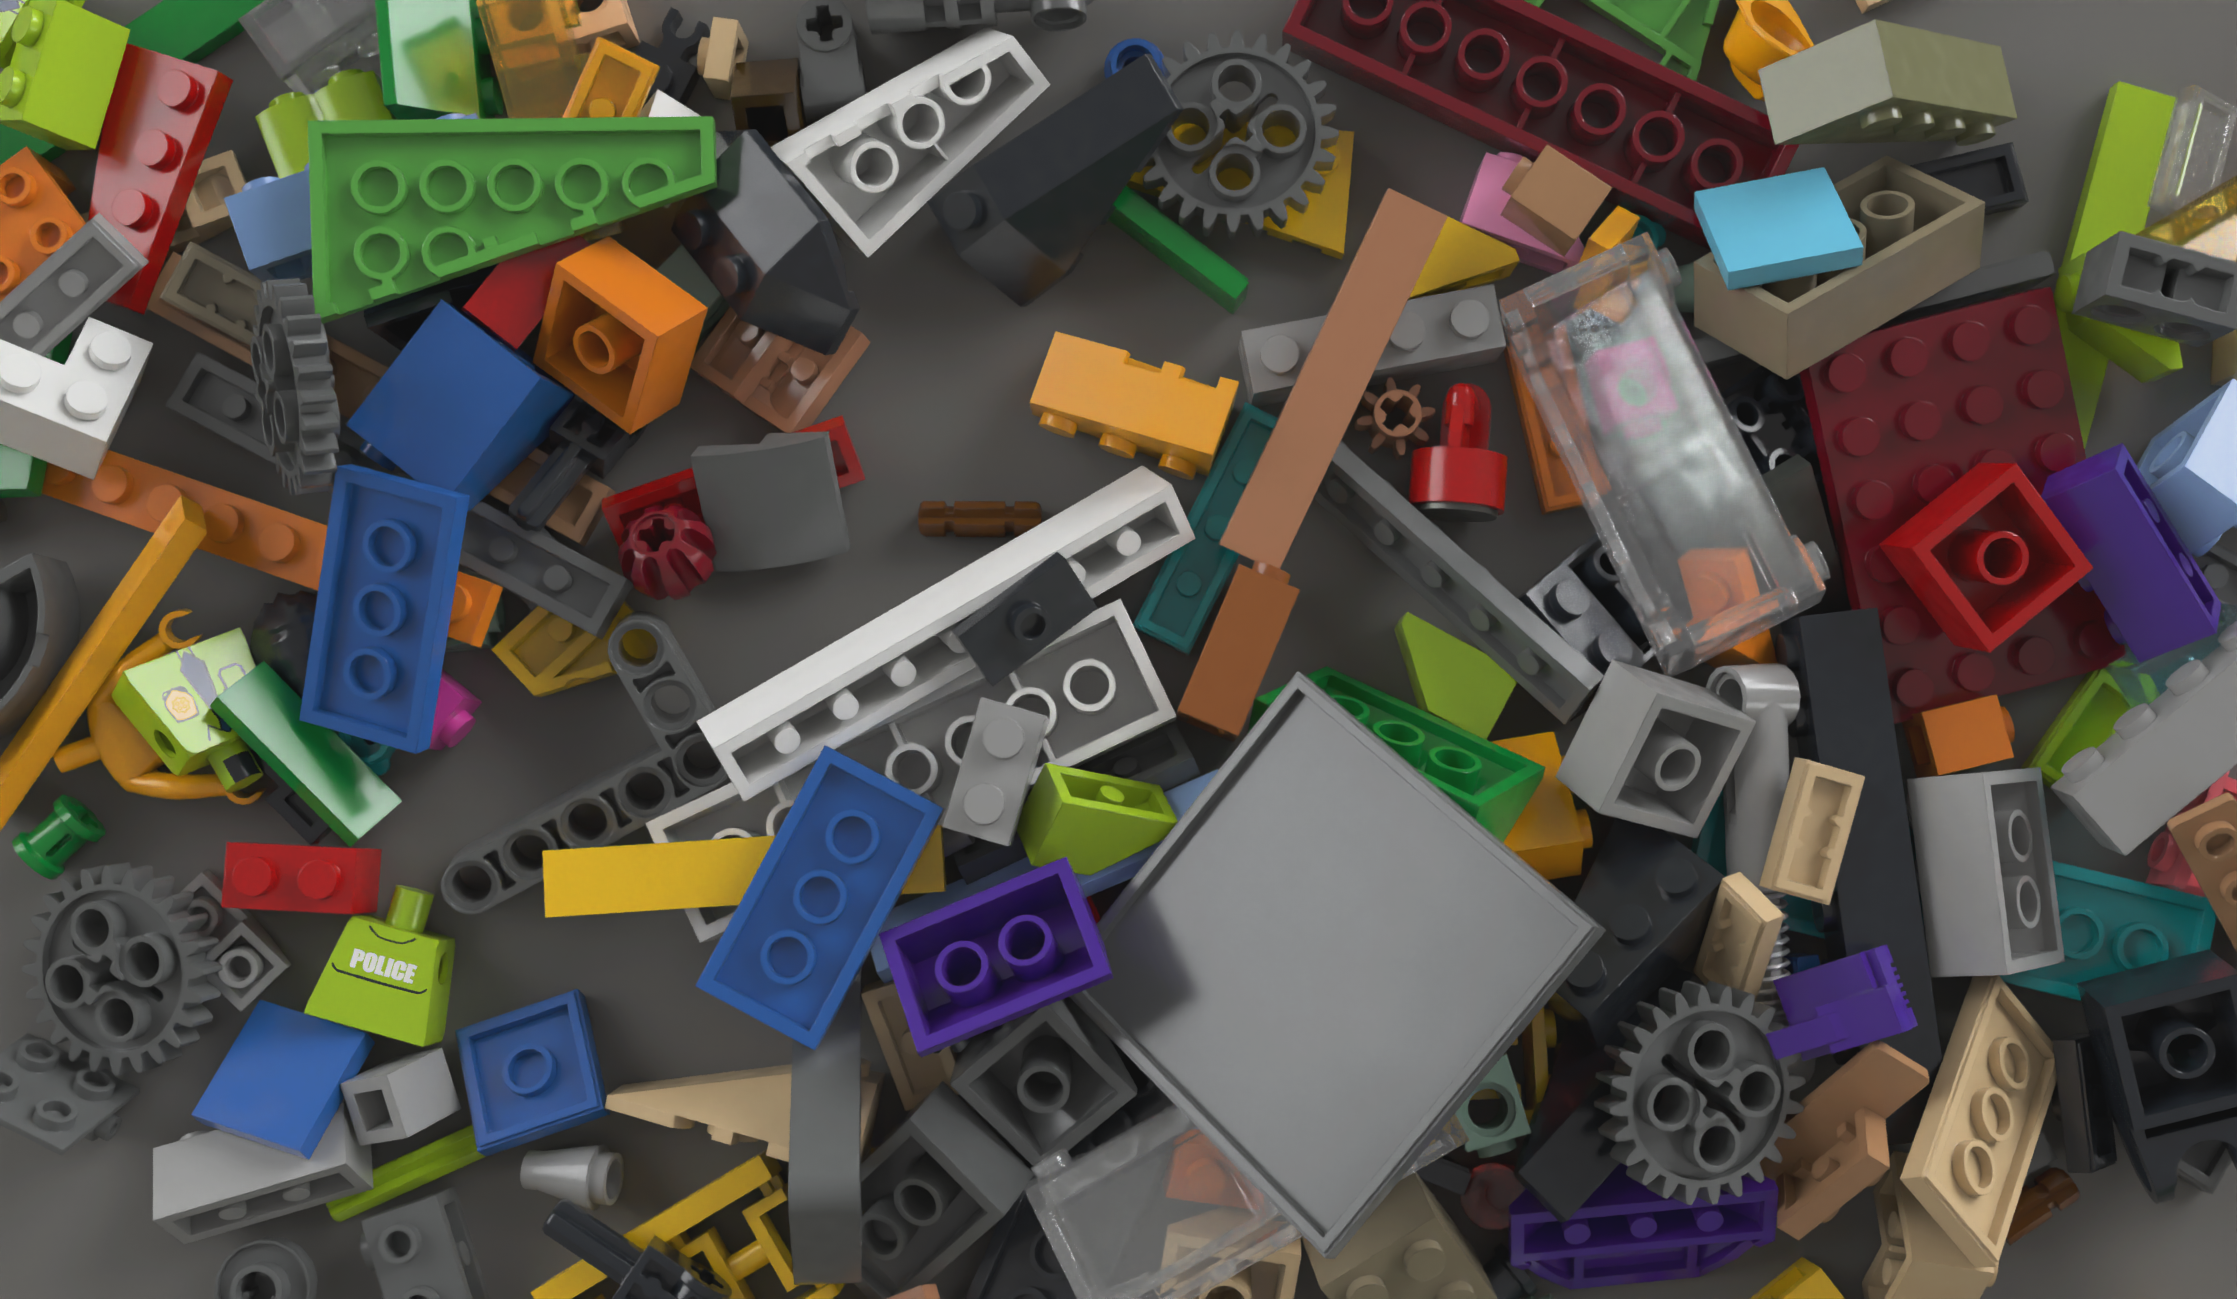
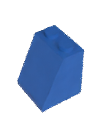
M441 299L346 425L365 439L360 449L373 461L390 471H393L398 466L411 476L414 481L470 495L468 511H471L549 437L550 426L572 401L575 393L535 365L533 358L520 347L513 351L463 310Z

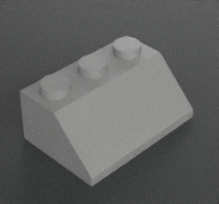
M2041 767L1907 779L1909 794L1906 797L1905 803L1908 824L1914 833L1916 850L1914 865L1918 893L1921 895L1923 928L1931 977L2010 975L2065 962Z

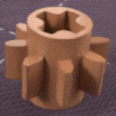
M1390 377L1387 378L1384 384L1383 395L1380 398L1373 393L1364 392L1360 402L1371 413L1369 416H1362L1357 419L1354 424V430L1369 431L1373 439L1369 446V453L1373 454L1380 446L1392 448L1396 460H1401L1405 455V443L1409 439L1416 445H1425L1429 436L1418 426L1420 422H1426L1431 419L1436 412L1435 408L1432 407L1421 408L1416 398L1421 388L1418 383L1411 387L1408 392L1396 389V383ZM1397 407L1406 415L1402 421L1403 425L1399 424L1392 431L1387 429L1383 423L1387 414L1393 412Z

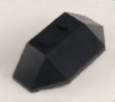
M756 129L715 131L717 188L680 200L671 231L742 321L823 355L835 354L860 307L855 292L848 291L845 264L829 219Z

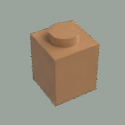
M1546 145L1534 163L1523 156L1505 182L1502 190L1511 195L1500 215L1565 257L1612 187L1549 145Z

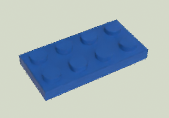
M354 464L337 466L299 720L415 754L430 749L470 495Z
M825 745L695 986L814 1051L818 1049L946 809Z

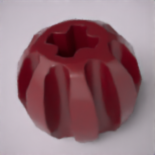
M661 505L646 508L640 518L628 522L621 534L623 544H621L618 550V556L624 577L633 583L637 591L655 600H662L667 596L674 600H679L690 596L691 590L699 584H705L714 570L712 561L717 552L711 529L701 522L700 517L693 511L679 505H672L667 509H664Z

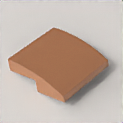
M730 306L693 357L690 368L780 432L792 433L809 427L814 423L871 342L862 332L850 326L837 352L831 355H823L742 321Z

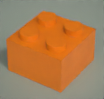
M607 236L556 263L533 363L627 433L632 434L680 404L708 307L610 236Z

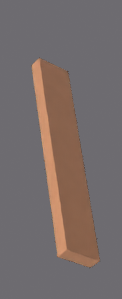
M1391 188L1386 190L1218 543L1219 545L1253 561L1264 562L1280 569L1444 226L1447 215Z

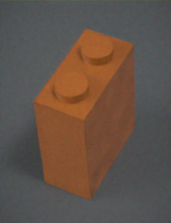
M1255 561L1252 569L1240 564L1238 565L1177 709L1176 719L1232 743L1238 738L1300 592V589L1288 585L1291 577L1290 574L1260 561Z

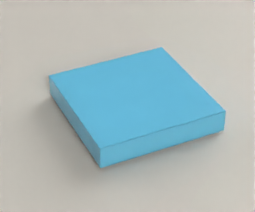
M1825 167L1694 192V211L1727 290L1862 265L1864 246Z

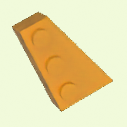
M1055 331L1030 400L1032 415L1041 417L1038 424L1040 427L1069 438H1074L1077 430L1100 438L1098 446L1101 449L1120 457L1133 459L1137 451L1160 459L1159 469L1180 478L1193 480L1196 472L1205 476L1209 475L1234 407L1239 381L1220 376L1217 387L1214 388L1183 377L1186 369L1181 365L1164 361L1162 369L1129 358L1131 354L1126 350Z

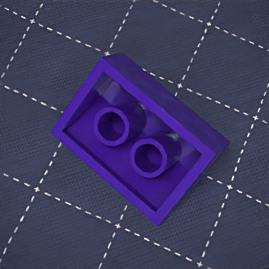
M1067 857L879 934L917 1053L921 1058L1113 979L1101 934L1084 890Z

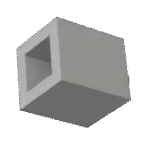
M442 1048L396 1056L340 1084L360 1146L408 1138L461 1109Z

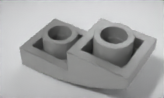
M207 869L201 872L180 893L191 891L194 894L192 902L187 909L190 916L206 912L209 916L205 924L198 929L201 937L218 938L219 943L205 951L206 960L222 964V970L207 975V980L221 991L241 1012L275 981L291 963L248 909L221 908L223 883Z

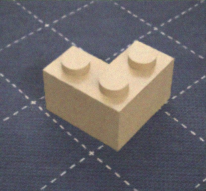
M1893 1151L1889 1160L1890 1169L1886 1171L1873 1190L1882 1245L1862 1281L1864 1299H1980L1986 1287L1994 1285L1998 1274L1999 1262L1997 1267H1974L1900 1180L1909 1153Z

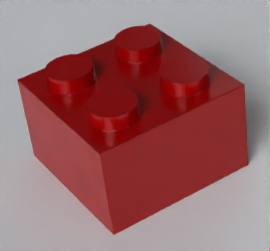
M1979 462L1879 544L1880 548L1953 645L1988 653L1992 652L2093 569V566L2017 463Z

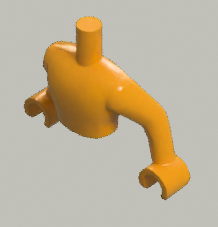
M186 608L177 609L165 615L160 621L159 632L117 662L87 706V721L91 736L61 746L54 753L53 758L61 773L101 760L111 776L126 792L174 800L227 796L229 800L241 805L251 804L263 795L266 788H261L249 794L243 793L240 790L227 793L217 774H185L177 776L173 773L158 771L157 768L165 763L120 710L111 696L123 671L165 656L174 649H183L200 641L203 636L202 634L188 640H182L177 638L172 632L171 626L174 619L192 613V610Z

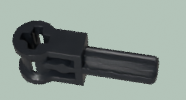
M575 394L572 401L549 428V445L554 450L553 453L511 503L508 510L509 516L517 522L519 527L526 531H540L588 470L604 479L625 451L638 441L648 424L629 434Z
M562 1199L544 1222L542 1228L544 1234L621 1285L612 1299H689L690 1297H695V1299H729L732 1294V1289L728 1283L717 1273L705 1265L691 1260L656 1235L647 1248L643 1250L568 1199Z

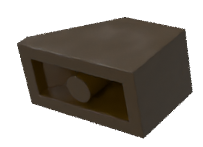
M798 58L736 63L730 95L736 130L756 129L767 144L772 147L808 126L802 100Z

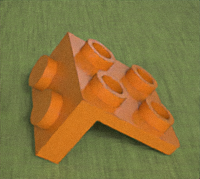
M27 146L0 165V302L86 224L67 198V195L76 190V188L64 171Z

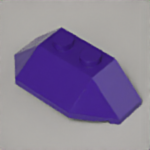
M1620 1163L1566 1222L1560 1223L1527 1189L1508 1206V1256L1511 1266L1521 1270L1529 1269L1539 1277L1571 1290L1696 1278L1739 1258L1753 1245L1760 1248L1775 1241L1779 1189L1775 1180L1764 1176V1181L1759 1183L1743 1175L1741 1176L1742 1196L1736 1197L1720 1189L1717 1204L1712 1205L1696 1197L1692 1205H1687L1671 1196L1666 1199L1648 1190L1647 1185L1645 1186L1629 1178L1626 1175L1628 1166Z

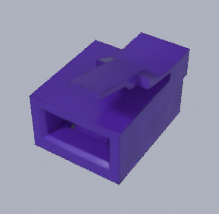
M1887 944L1773 980L1790 1025L1789 1027L1766 1034L1775 1060L1801 1053L1802 1060L1806 1061L1900 1034L1918 1026L1912 1008H1907L1906 1004L1910 1003L1909 1000H1904L1903 998L1906 992H1901L1900 990L1903 984L1897 983V979H1900L1899 974L1894 975V971H1897L1896 966L1891 967L1890 963L1894 961Z

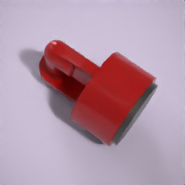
M1457 383L1448 390L1442 407L1440 446L1419 448L1412 451L1408 502L1428 519L1449 522H1489L1496 520L1498 515L1504 514L1508 457L1504 454L1488 450L1491 402L1487 393L1475 384Z

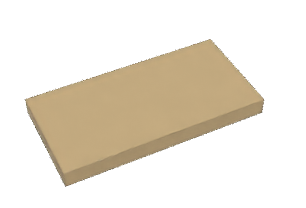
M1999 975L1972 977L1900 1180L1975 1268L1997 1267L2057 1081L2053 1042Z

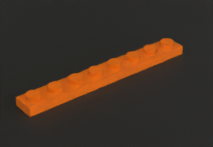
M111 450L107 451L94 480L52 463H47L42 494L152 533L156 532L175 502L182 495L202 506L207 534L198 545V549L318 591L327 525ZM458 571L447 637L481 648L504 587Z

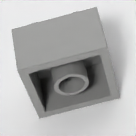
M1612 659L1555 777L1597 813L1698 838L1756 721L1709 688Z

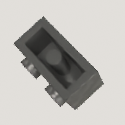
M455 1186L381 1211L361 1221L364 1233L360 1236V1249L367 1267L371 1271L376 1270L383 1293L380 1299H490Z

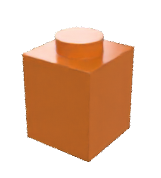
M1997 694L1912 714V720L1902 722L1917 778L1940 776L2014 758L2011 743L2015 739L2014 724L2008 710L2000 706Z

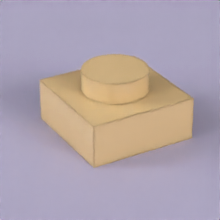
M713 17L710 38L702 37L699 43L697 54L698 74L703 75L714 98L731 100L730 95L736 63L746 62L749 41L738 20Z

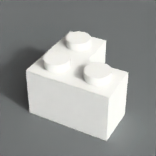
M88 317L65 365L0 339V444L94 480L141 382L153 343L91 317Z

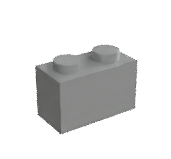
M981 697L944 819L943 828L1012 847L1049 723L1046 715Z

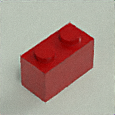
M227 842L221 908L337 914L377 912L382 849Z

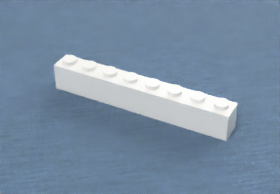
M1142 465L696 722L742 800L745 802L817 760L825 745L836 749L976 667L951 630L1056 552L1065 557L1093 599L1196 538L1172 484Z

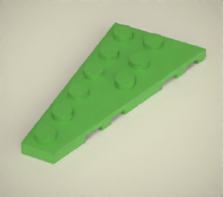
M713 116L308 121L312 279L315 314H320L321 322L324 324L717 188L715 120Z

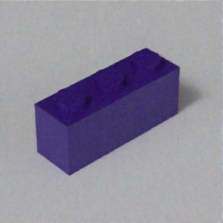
M2123 443L2047 477L2041 497L2093 566V569L2078 582L2086 592L2095 591L2105 607L2104 619L2107 628L2118 644L2123 645L2127 643L2138 662L2141 663L2217 633L2222 604Z

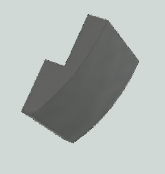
M828 431L768 433L760 444L698 446L690 456L704 522L711 529L717 552L713 559L716 572L759 570L807 563L844 554L850 549L851 545Z

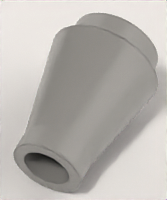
M604 1144L548 1151L529 1150L521 1165L520 1181L524 1189L537 1190L559 1199H568L584 1208L597 1210L601 1205H613L618 1199L624 1178V1161L620 1153L610 1152L609 1148Z

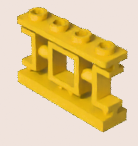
M767 1149L622 1235L643 1250L647 1248L656 1235L688 1258L703 1251L714 1272L723 1278L732 1289L730 1299H756L744 1278L768 1263H771L787 1292L799 1286L794 1285L792 1256L767 1214L769 1210L788 1200V1183H784L779 1174L782 1168L776 1158L766 1156ZM757 1187L760 1188L764 1197L748 1205L742 1211L757 1238L756 1241L731 1255L715 1226L692 1240L689 1238L686 1232L687 1229ZM582 1259L548 1279L530 1293L534 1299H573L608 1276ZM846 1283L815 1284L814 1287L794 1299H834ZM600 1294L593 1299H605L603 1294Z

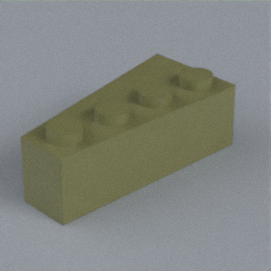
M1877 19L1758 70L1775 145L1956 141L1957 146H1968L1991 139L1996 135L1994 127L2018 119L2001 46Z

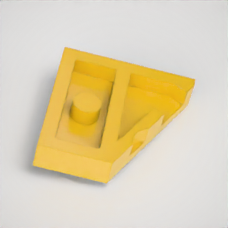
M624 601L604 638L601 640L537 606L491 650L534 696L543 697L617 674L608 655V640L618 622L627 614L635 611ZM633 629L623 635L622 642L624 648L631 656L645 659L657 653L658 645L650 632L644 629Z

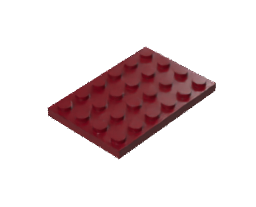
M2051 287L2037 288L1870 331L1800 372L1851 610L1878 608L1894 724L1912 720V714L1990 695L1997 694V696H2002L2128 662L2125 645L2118 644L2107 628L2104 619L2105 607L2095 591L2086 592L2078 581L1992 652L1988 653L1954 646L1879 546L1882 541L1979 462L2017 463L2041 496L2049 475L2086 459Z

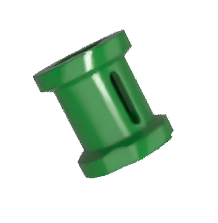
M64 794L54 801V811L30 833L20 832L12 840L13 848L18 856L31 869L50 880H56L64 873V863L88 841L98 842L106 833L103 824L88 807L76 798Z

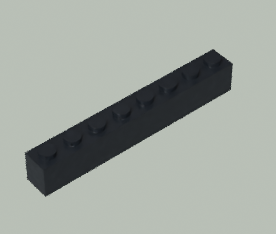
M1878 608L1799 616L1781 622L1782 634L1777 635L1775 642L1777 662L1786 665L1794 673L1801 695L1798 713L1794 721L1788 726V732L1791 737H1797L1800 758L1865 776L1830 905L1811 901L1814 924L1818 932H1824L1828 959H1823L1821 965L1879 946L1888 945L1894 961L1890 963L1891 967L1896 966L1897 971H1894V975L1899 974L1900 979H1897V983L1903 984L1900 990L1901 992H1906L1903 998L1904 1000H1909L1910 1003L1906 1004L1907 1008H1912L1918 1026L1906 1032L1879 1040L1926 1068L1929 1075V1084L1886 1118L1888 1146L1913 1143L1942 1063V1053ZM1869 1043L1834 1053L1833 1057L1838 1065H1844Z

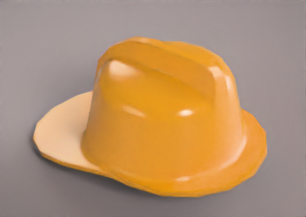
M1735 0L1739 10L1724 39L1723 50L1730 60V67L1738 81L1755 99L1765 101L1758 70L1814 46L1788 0Z

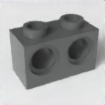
M2119 231L2086 253L2072 314L2187 345L2201 347L2237 329V262Z

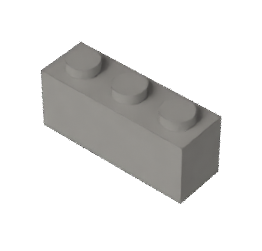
M345 1098L309 1160L218 1129L214 1131L191 1132L182 1136L179 1141L153 1148V1221L183 1244L374 1189L371 1144L359 1145Z

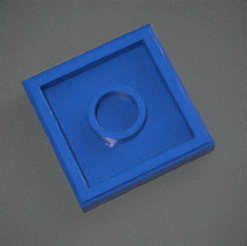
M575 989L455 1030L477 1151L487 1157L610 1115V1110L605 1109L607 1096L585 995L580 990Z
M259 1000L191 1115L203 1125L309 1160L344 1099L340 1084L357 1076L375 1041L366 1032Z

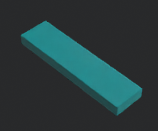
M1245 402L1187 516L1196 539L1168 554L1133 623L1135 630L1189 656L1240 555L1218 543L1276 424L1277 417Z

